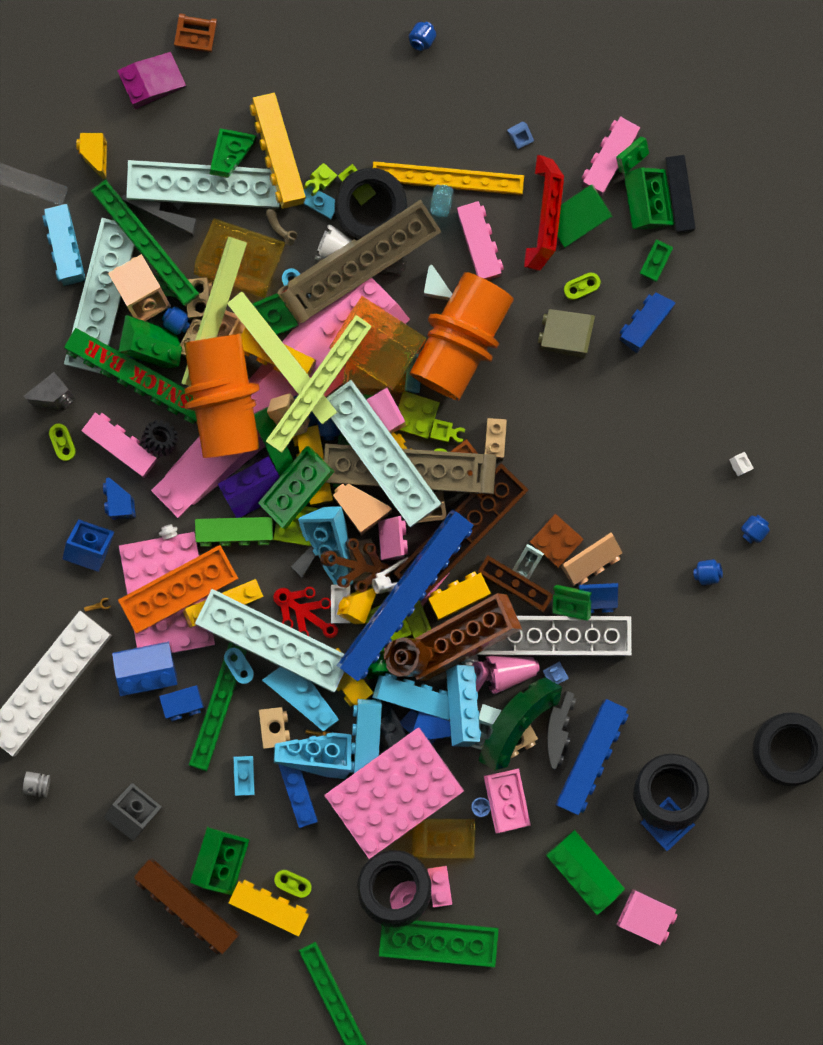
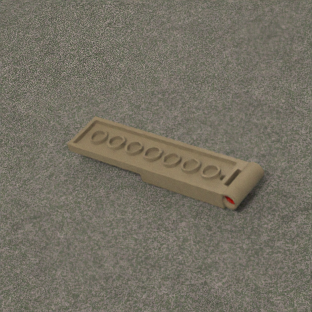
M419 200L358 241L352 240L288 282V285L280 288L277 294L297 323H303L441 233V230L423 202Z
M325 444L324 461L335 471L325 483L380 486L351 445ZM402 449L432 491L494 494L496 455ZM470 471L473 472L471 476L468 475V472Z

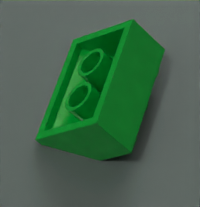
M638 168L624 174L633 229L645 230L674 225L666 169Z
M129 315L125 316L119 353L165 369L179 366L182 347L177 335L165 328Z
M207 827L190 883L205 889L232 895L250 839Z

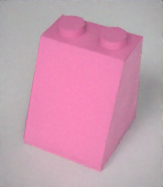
M388 388L367 399V402L390 433L406 426L405 420Z
M632 889L617 925L661 945L662 942H666L669 936L668 927L670 924H674L678 914H675L676 909Z

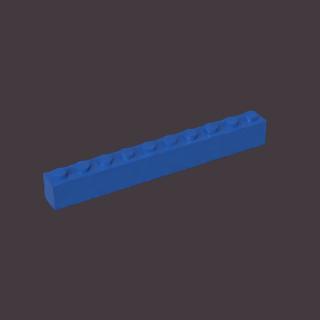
M451 510L338 662L337 667L356 681L365 678L368 674L369 666L379 659L380 651L383 647L386 648L392 641L391 636L402 628L403 620L406 616L409 617L415 610L414 605L417 601H421L425 597L428 586H432L438 579L437 574L448 566V559L452 554L455 555L461 548L460 543L463 539H467L472 533L471 528L474 526L456 511Z

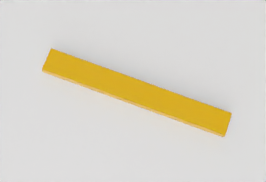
M373 162V168L389 172L404 185L512 195L523 194L524 175Z

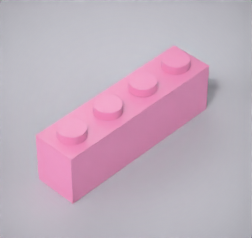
M621 116L618 121H613L609 129L612 131L610 136L604 137L600 144L602 150L599 154L595 153L591 160V163H593L591 169H586L581 178L584 180L582 186L587 188L593 184L600 196L604 194L618 169L616 156L633 143L640 130V127Z
M479 201L458 207V218L476 275L486 280L500 277L501 271L504 268L501 259L497 260L495 254L498 252L495 241L492 242L490 238L492 230L490 224L485 222L484 217L487 215L484 206H480Z
M95 412L81 431L145 478L158 461L152 455L153 452L148 453V448H142L140 446L141 442L134 436H131V438L124 434L126 430L118 424L115 427L110 424L109 421L111 419L103 413L98 415Z

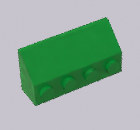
M575 830L545 854L596 915L602 912L625 890Z

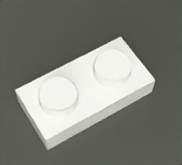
M331 585V623H350L348 620L337 615L340 601L344 596L350 594V585L347 588Z

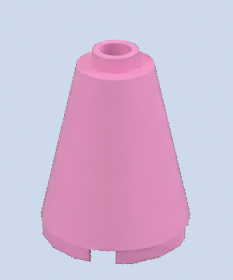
M490 655L485 657L487 660H484L489 667V675L486 681L490 680L492 686L488 687L492 694H497L535 677L539 671V663L533 657Z

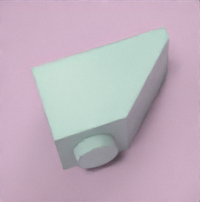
M482 705L479 713L480 742L471 747L482 749L485 739H489L493 732L491 727L501 710Z

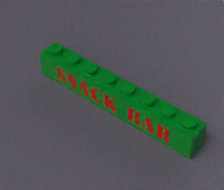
M75 327L64 347L68 356L74 359L77 357L81 358L86 366L92 369L94 366L99 368L102 375L108 378L111 376L117 378V383L124 387L129 385L135 388L133 392L142 397L144 395L151 397V402L158 406L161 404L167 406V411L174 415L179 413L185 416L184 420L192 425L195 422L197 423L195 411L185 409L184 404L193 400V396L185 394V388Z

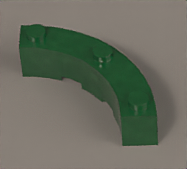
M545 677L530 684L529 689L524 693L520 691L495 720L491 727L493 732L489 739H485L478 761L494 771L508 767L515 746L525 730L540 714L559 704L562 687Z

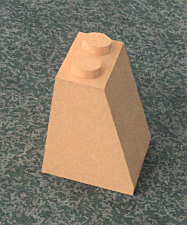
M142 254L108 273L134 318L146 321L171 307Z
M342 484L334 490V500L339 506H342L343 512L360 535L392 513L390 506L350 484L346 486Z

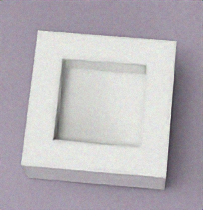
M745 452L729 459L737 476L754 469Z

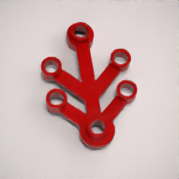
M307 587L305 590L290 592L287 588L276 590L273 598L274 602L281 607L282 624L289 620L291 622L290 627L293 628L294 623L290 619L289 607H291L296 612L299 632L304 631L309 636V632L306 630V618L321 628L325 637L334 638L338 634V628L334 623H326L309 611L321 608L329 609L331 607L329 598L299 604L294 599L302 597L310 599L315 596L316 591L313 587ZM308 589L313 590L314 593L312 596L306 595V591ZM281 594L287 596L285 601L279 599ZM324 600L329 601L328 607L322 606ZM328 627L334 628V632L332 634L327 633Z

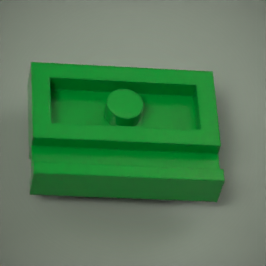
M561 585L553 587V590H555L553 595V613L586 621L591 618L590 596L592 592Z

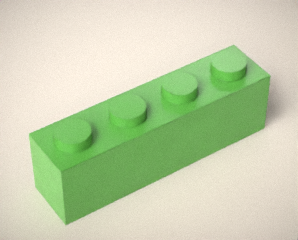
M273 518L195 519L196 543L200 544V547H211L212 543H219L221 546H231V543H239V546H250V542H258V545H269V542H274Z

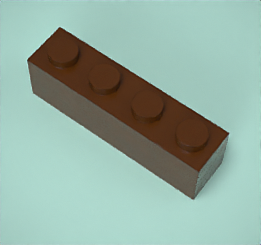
M488 555L477 574L481 573L487 580L542 613L553 597V594Z

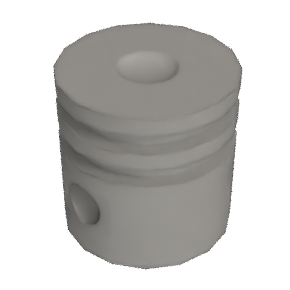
M27 771L23 783V794L38 795V797L43 795L46 798L50 786V775L42 774L41 776L40 773Z

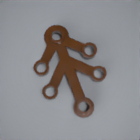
M354 538L346 541V547L351 551L356 561L338 557L333 551H324L321 554L320 560L324 566H334L337 564L354 569L347 575L338 578L337 584L341 588H347L352 580L364 572L372 573L363 581L359 580L355 583L354 588L357 592H365L368 586L372 584V580L376 578V574L380 573L382 568L386 570L390 567L387 563L379 560L376 554V546L373 543H366L363 546L364 553L368 554L373 565L367 564L358 548L359 542ZM351 541L354 542L353 548L350 546ZM369 545L372 548L371 552H368L367 550ZM330 555L333 557L332 562L328 560ZM391 572L386 574L385 577H390ZM342 579H345V580H346V584H345V585H342V583H341ZM360 583L363 584V589H362V590L359 589V584H360Z

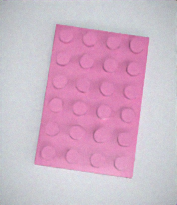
M195 532L179 534L165 540L158 538L120 545L119 550L127 595L198 557L199 552ZM205 597V598H203V599H201V600H199V601L193 603V604L190 605V606H193V605H195V604H197V603H200V602L206 600L207 597ZM184 609L138 634L134 631L137 648L169 641L172 653L213 646L215 641L213 633L199 626L189 628L183 614Z
M418 727L324 796L370 859L460 795L464 790L420 727Z

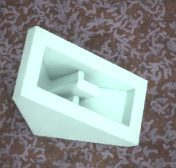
M430 265L424 296L449 301L452 296L451 291L433 265Z
M527 544L513 571L529 580L544 553Z

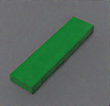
M265 407L254 413L256 428L281 477L294 460L287 447L281 453L266 442L277 425L267 413L268 407Z

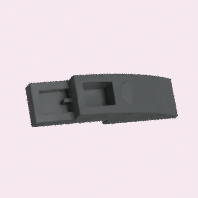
M566 691L561 708L552 707L549 717L547 751L549 762L553 769H556L557 766L561 767L564 756L561 755L563 748L567 749L571 739L568 737L569 733L562 730L563 727H567L570 719L567 716L569 709L573 710L576 699L573 698L574 693Z

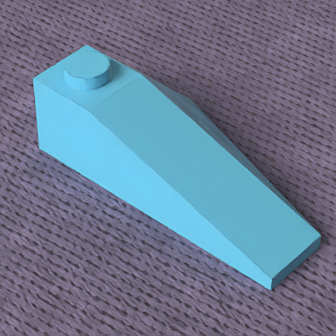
M342 506L323 507L298 519L303 537L314 548L315 556L318 555L320 558L324 551H333L338 557L350 560V551L346 547L348 534ZM332 555L328 558L329 562L333 560ZM337 564L334 566L323 565L324 570L334 585H338L337 580L340 576H345L352 571L349 567ZM342 579V581H341L342 585H345V584H346V580H345V579Z
M332 732L324 736H312L309 739H296L276 743L274 745V763L324 777L346 779L351 771V734Z

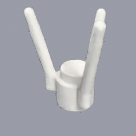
M408 557L400 560L383 572L376 574V578L372 580L375 593L381 594L392 591L398 582L392 583L390 578L385 577V575L401 566Z

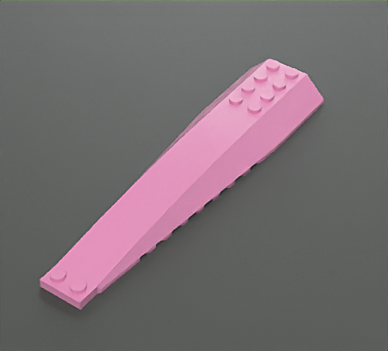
M373 278L368 279L311 316L305 322L298 323L299 327L294 328L282 341L283 344L316 360L309 376L311 378L355 315L372 326L324 393L325 397L354 375L410 321L401 307ZM267 363V365L262 364L249 379L250 383L259 384L260 387L258 392L251 395L252 399H255L257 403L253 407L254 413L265 407L269 408L270 400L288 393H291L293 397L298 395L285 376L274 370V365ZM258 430L260 449L211 458H203L200 437H198L151 491L179 518L187 509L214 490L218 483L226 480L244 463L265 448Z

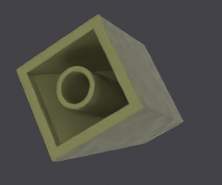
M549 309L548 314H544L542 325H545L544 333L540 332L538 343L541 344L540 349L585 359L595 316Z

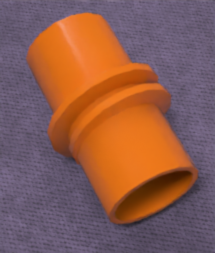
M464 272L442 314H430L428 322L434 329L428 332V340L409 374L428 388L459 401L481 361H492L493 356L487 349L488 347L497 349L499 342L494 336L514 298L490 281L475 274Z
M241 333L185 342L184 347L191 386L184 390L186 395L193 396V400L184 405L185 409L195 411L203 458L233 455L260 449L253 410L257 403L251 397L252 394L260 390L259 384L249 382Z

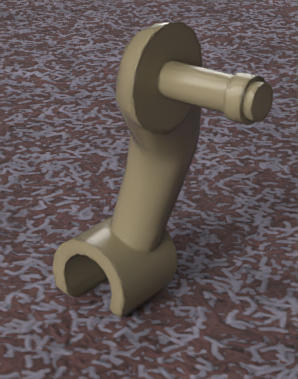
M277 208L268 209L266 216L273 230L285 239L287 245H293L297 238V233L295 231L287 232L280 226L277 220V213L275 212Z

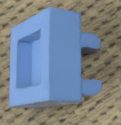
M560 661L543 670L545 677L556 684L568 679Z

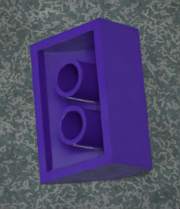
M268 456L218 483L235 517L241 518L261 507L258 504L259 501L280 477Z

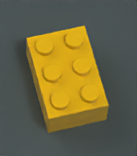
M473 572L465 576V581L459 583L456 580L448 584V589L444 591L438 589L430 593L431 597L428 598V601L437 620L440 621L490 596L491 593L482 574Z

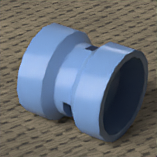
M482 797L476 798L471 805L472 812L479 817L488 815L490 812L489 801Z

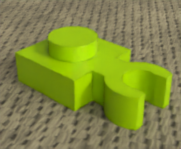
M323 163L311 174L310 178L312 180H308L305 183L304 189L312 186L314 190L311 195L314 196L317 194L319 187L323 190L336 179L337 174Z
M434 419L430 438L449 443L451 437L456 442L462 443L463 439L458 438L456 434L458 432L465 433V429L461 427L452 429L453 423Z

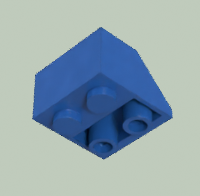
M106 478V483H103V493L107 496L108 502L104 503L105 513L113 520L136 518L134 498L111 478Z

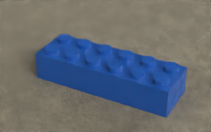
M608 699L603 700L555 805L576 815H579L580 812L584 813L588 804L585 800L588 795L593 794L596 787L593 784L595 778H600L604 767L601 765L604 759H609L612 753L610 746L612 742L615 743L621 733L618 731L620 724L624 725L629 716L626 713L627 708Z

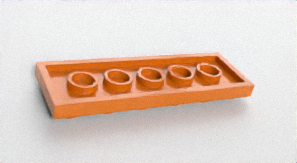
M221 545L118 599L135 633L138 634L209 595L211 589L217 591L239 578Z

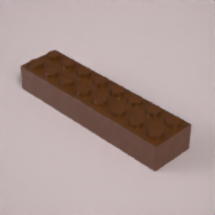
M502 463L495 469L494 494L471 493L455 510L474 525L471 528L472 533L460 543L461 548L455 555L452 554L448 559V566L444 570H440L437 574L438 579L432 586H428L425 597L529 491ZM435 531L394 572L395 577H397L399 580L401 579V577L404 575L409 566L412 564V562L415 560V558L427 544V542L435 533Z

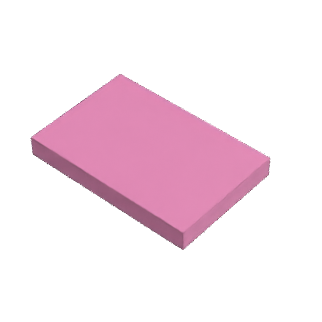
M519 769L484 776L495 833L531 826Z

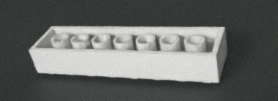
M82 611L78 612L0 709V747L11 756H16L112 637L110 633Z
M517 616L522 630L476 654L494 656H631V616H591L588 621L568 616Z

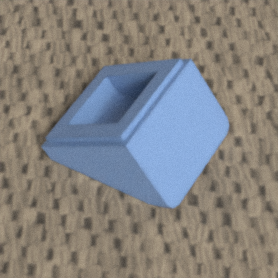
M521 122L507 130L517 149L534 141L525 122Z

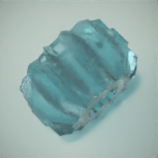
M443 184L435 186L430 204L432 215L437 217H447L449 215L454 193L452 187Z

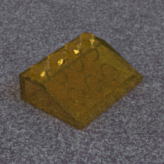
M214 218L195 260L193 274L215 280L229 236L247 242L233 288L266 298L285 247V242Z
M361 296L329 348H333L355 315L370 324L372 328L348 361L394 390L424 346L426 337Z

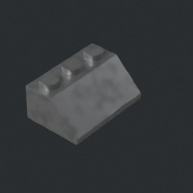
M55 372L24 395L25 399L32 406L52 409H66L73 403L75 398Z

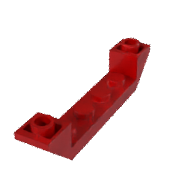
M537 155L535 174L545 177L537 247L526 248L524 267L540 271L556 251L564 175L553 159Z

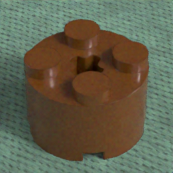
M404 637L391 641L384 652V660H386L388 671L393 675L401 677L420 676L425 671L430 656L429 649L420 640Z

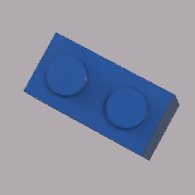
M197 685L159 696L165 718H170L171 721L181 719L182 714L189 713L190 716L201 713L200 709L204 708Z

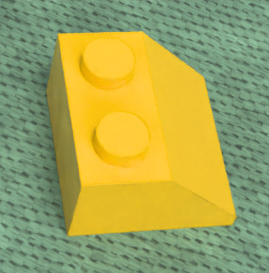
M80 133V139L76 141V148L79 150V154L82 155L84 161L102 179H106L107 141L104 134Z

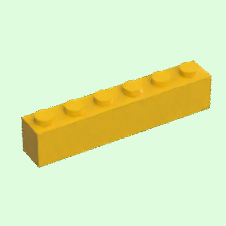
M271 93L253 97L252 104L249 105L252 116H255V129L257 134L260 133L261 150H265L267 156L265 157L266 167L270 168L272 173L270 174L272 186L275 185L277 190L275 192L276 201L281 204L282 209L304 204L305 193L276 95Z

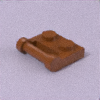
M180 13L174 47L212 53L217 19L211 18V20L188 17L186 14ZM184 24L209 27V31L184 28Z

